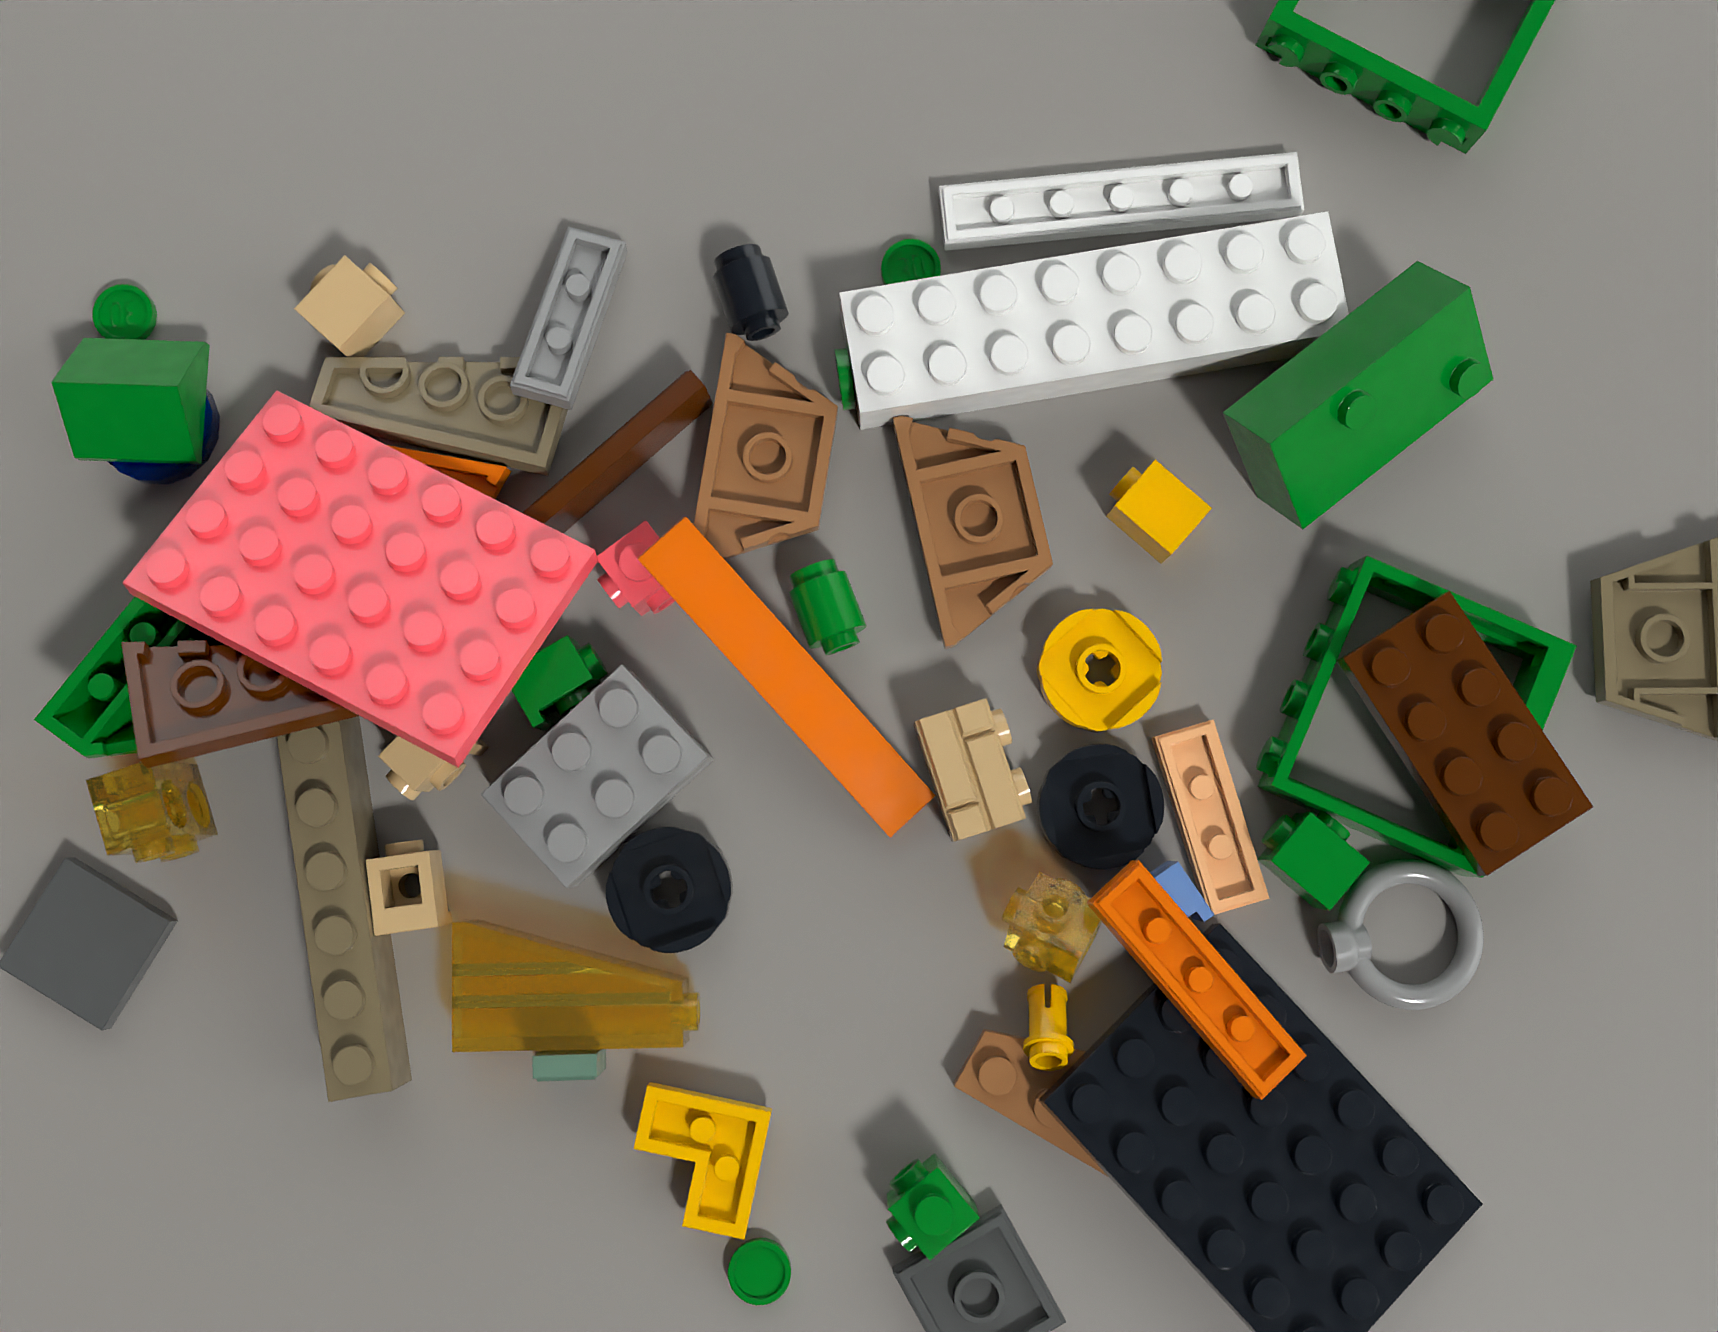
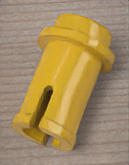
M1044 984L1032 986L1027 991L1029 1037L1023 1042V1052L1029 1057V1063L1032 1067L1044 1071L1059 1070L1068 1064V1057L1074 1052L1073 1040L1067 1036V991L1062 986L1051 984L1050 1008H1046Z

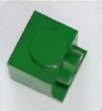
M566 635L537 652L511 690L533 728L546 731L555 725L549 715L550 713L557 710L560 717L567 715L590 694L589 690L601 684L600 679L608 675V672L590 643L580 647L576 640Z

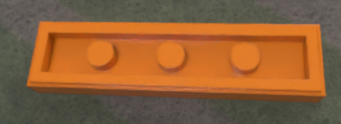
M1131 860L1086 902L1252 1097L1262 1100L1307 1056L1139 860Z

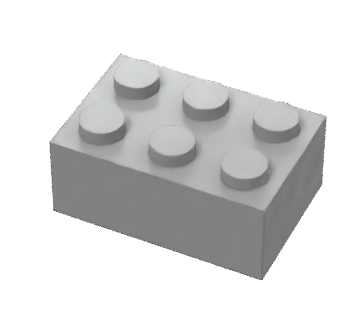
M621 664L480 795L566 888L579 886L714 759L630 669Z

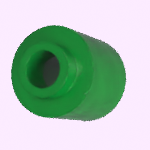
M834 559L810 564L789 576L793 587L789 592V596L810 649L822 647L825 655H832L847 650L860 642L857 633L864 630L867 625L846 571H839Z

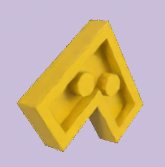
M650 1082L646 1088L633 1149L696 1162L682 1226L744 1240L772 1108Z

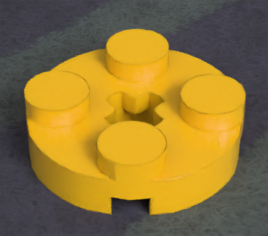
M1104 608L1086 609L1066 617L1051 631L1043 644L1036 670L1044 699L1061 719L1072 726L1083 728L1087 731L1102 732L1125 727L1141 718L1152 707L1159 695L1162 683L1160 682L1162 655L1158 641L1153 633L1135 616L1115 609L1113 611ZM1092 654L1099 660L1108 655L1114 660L1115 665L1112 666L1110 673L1115 680L1111 685L1107 686L1102 681L1091 684L1087 680L1085 675L1089 671V667L1085 660L1089 655Z

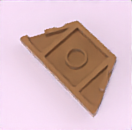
M726 333L694 519V526L724 559L819 530L838 416V406L816 390L806 388L796 380L792 373L776 362L772 364L745 344V340L733 333Z
M893 417V428L944 649H948L957 645L1053 565L1028 455L1024 445L1000 439L989 441L976 437L974 433L949 427L948 431L913 422V418Z

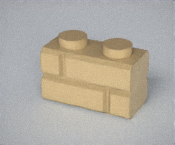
M987 698L914 722L913 725L952 842L1026 819L1022 806L1032 803V798L1021 767L1013 770L1009 768L1003 746L1012 744V737L1001 708L991 711Z

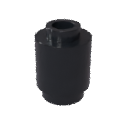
M757 244L736 246L718 255L714 260L717 271L713 275V279L731 333L745 335L748 341H757L779 332L781 329L780 322L787 318L789 312L771 259L762 254L761 248Z

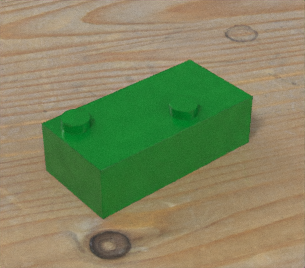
M1416 261L1226 409L1223 415L1256 496L1303 530L1494 380L1471 288Z

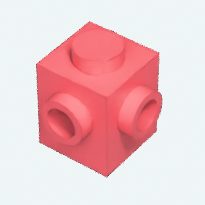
M647 520L597 556L598 562L606 571L597 579L602 588L619 609L629 602L641 616L650 610L654 614L659 613L675 602L637 559L659 539V536Z

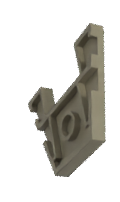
M1718 537L1591 580L1596 703L1718 741Z

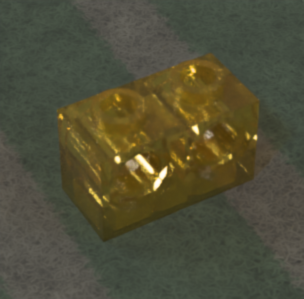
M140 762L86 780L107 855H133L135 863L147 862L160 858L161 862H167L199 852L197 841L218 835L197 764L172 762L147 769Z

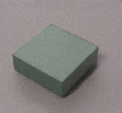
M606 1046L544 1048L532 1056L533 1079H537V1082L595 1080L606 1069Z

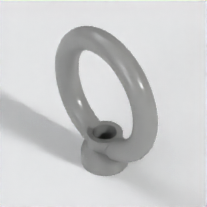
M1396 859L1371 868L1353 883L1343 899L1337 921L1321 923L1318 926L1317 943L1321 960L1329 973L1348 971L1361 989L1376 1000L1395 1008L1420 1010L1445 1003L1467 986L1481 960L1484 931L1476 902L1467 888L1454 875L1435 864L1423 860ZM1399 884H1417L1427 887L1446 902L1454 916L1457 926L1455 954L1448 967L1431 981L1422 984L1396 982L1384 976L1370 960L1372 945L1369 933L1363 925L1364 917L1374 898L1389 887Z

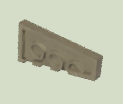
M325 357L309 403V407L364 434L549 476L568 409L517 396L512 393L510 383L520 357H500V362H465L464 357H438V362H407L405 357Z

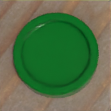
M904 239L896 242L886 251L881 263V277L884 285L936 277L941 274V263L936 251L926 242L917 239Z
M119 284L109 287L99 295L93 307L92 317L95 328L106 339L145 340L156 326L157 310L153 300L141 289L133 285Z
M847 348L835 349L843 411L855 409Z
M753 1238L745 1241L734 1251L728 1266V1280L732 1290L741 1300L752 1305H766L776 1301L784 1294L790 1283L792 1269L790 1258L785 1249L771 1239Z

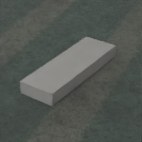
M572 227L567 228L510 383L514 395L572 410L627 255L626 242Z

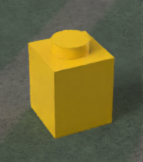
M1154 460L1143 474L1133 466L1113 488L1109 495L1117 503L1106 517L1162 564L1173 554L1212 508L1157 460Z

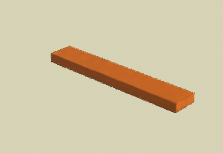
M686 516L679 520L637 558L890 838L936 796Z

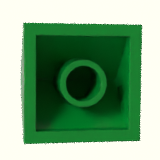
M83 338L51 381L74 458L83 461L201 464L210 345L200 341Z

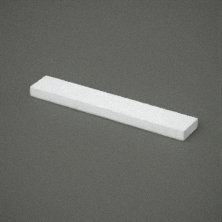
M1297 152L939 186L938 192L944 251L1284 219L1300 216L1304 211Z

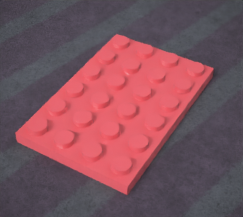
M276 390L122 583L131 595L459 768L598 561L595 549Z

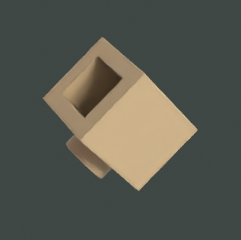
M345 255L336 265L325 267L315 276L310 286V292L294 308L346 357H365L405 314L391 297L398 288L371 263L361 270Z

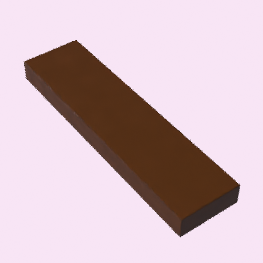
M692 370L684 372L522 513L564 534L713 405L705 385Z

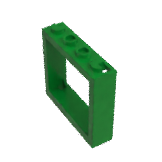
M1278 0L1255 46L1280 58V65L1298 67L1319 78L1321 83L1330 91L1341 95L1350 94L1373 106L1375 112L1384 119L1392 122H1404L1426 133L1428 139L1438 146L1443 142L1466 154L1487 131L1555 0L1530 1L1476 105L1293 12L1299 0Z
M1365 556L1350 564L1348 569L1341 567L1330 585L1327 600L1334 604L1325 625L1320 622L1317 623L1307 640L1303 656L1310 659L1302 680L1294 679L1284 695L1280 706V713L1287 716L1278 738L1270 736L1259 755L1256 769L1263 772L1257 787L1313 812L1319 813L1323 811L1345 826L1460 876L1483 878L1484 876L1476 874L1452 836L1448 845L1442 844L1289 777L1365 592L1367 591L1414 612L1437 596L1449 591L1370 556ZM1451 592L1483 642L1523 658L1513 687L1543 730L1577 645Z

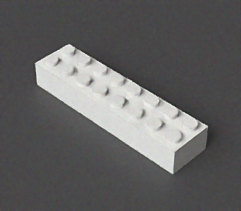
M1328 211L839 292L840 316L849 356L860 430L893 425V417L898 416L913 418V421L1293 358L1349 314Z

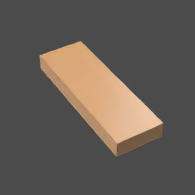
M1214 719L1152 737V743L1198 891L1214 915L1270 899Z

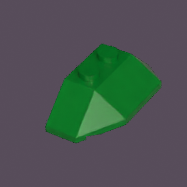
M134 597L34 720L86 758L137 753L121 642H146L149 647L178 646V641L206 640L210 646L225 644Z

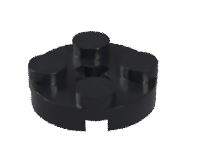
M1092 744L1065 754L1047 770L1038 792L1037 816L1046 840L1061 857L1087 868L1113 869L1127 865L1131 860H1136L1144 852L1143 850L1151 844L1154 835L1158 833L1163 822L1164 797L1154 772L1136 756L1115 745ZM1096 788L1102 789V794L1105 798H1115L1117 803V810L1107 813V823L1103 825H1097L1094 815H1085L1083 810V803L1091 800V791Z
M661 827L643 832L627 842L620 851L621 854L614 861L612 871L609 872L606 883V902L612 920L620 932L630 940H634L639 945L650 948V950L661 953H678L692 949L709 939L728 916L733 895L730 868L721 851L700 833L677 827ZM665 871H670L675 880L684 879L686 882L687 890L680 894L681 904L677 907L671 908L666 899L656 901L653 895V889L661 885L660 874Z

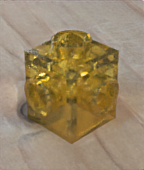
M1039 871L1029 890L1026 891L1018 887L1004 910L1001 920L1009 924L1004 948L1012 951L1015 959L1025 967L1038 972L1047 970L1071 984L1098 935L1102 921L1086 904L1091 898L1087 897L1078 885L1064 878L1053 879Z

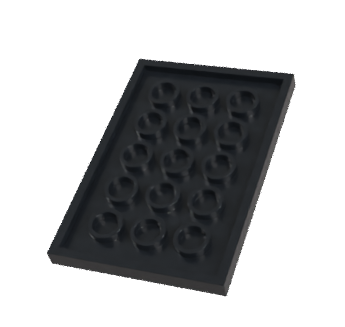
M1220 923L1212 924L1203 933L1204 937L1307 1056L1262 1100L1254 1098L1160 988L1153 983L1038 1101L1252 1332H1368L1483 1203Z

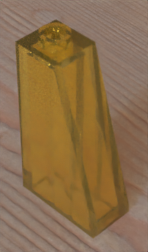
M480 919L452 922V1052L683 1048L690 1040L689 1031H699L700 995L699 992H689V977Z

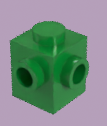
M935 1153L923 1163L919 1159L913 1160L900 1170L889 1183L892 1189L887 1193V1206L892 1216L886 1220V1224L907 1251L911 1252L918 1246L929 1261L980 1218L975 1201Z

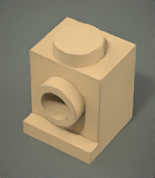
M399 736L378 755L391 768L385 775L387 780L400 793L412 801L421 792H430L434 787L438 791L445 789L466 767V764L462 762L460 767L457 768ZM478 738L468 754L481 756L489 746Z
M423 840L386 844V857L366 860L375 936L453 924L451 911L448 912L441 850L424 851ZM413 873L418 875L420 880L421 893L417 897L410 896L405 890V881Z

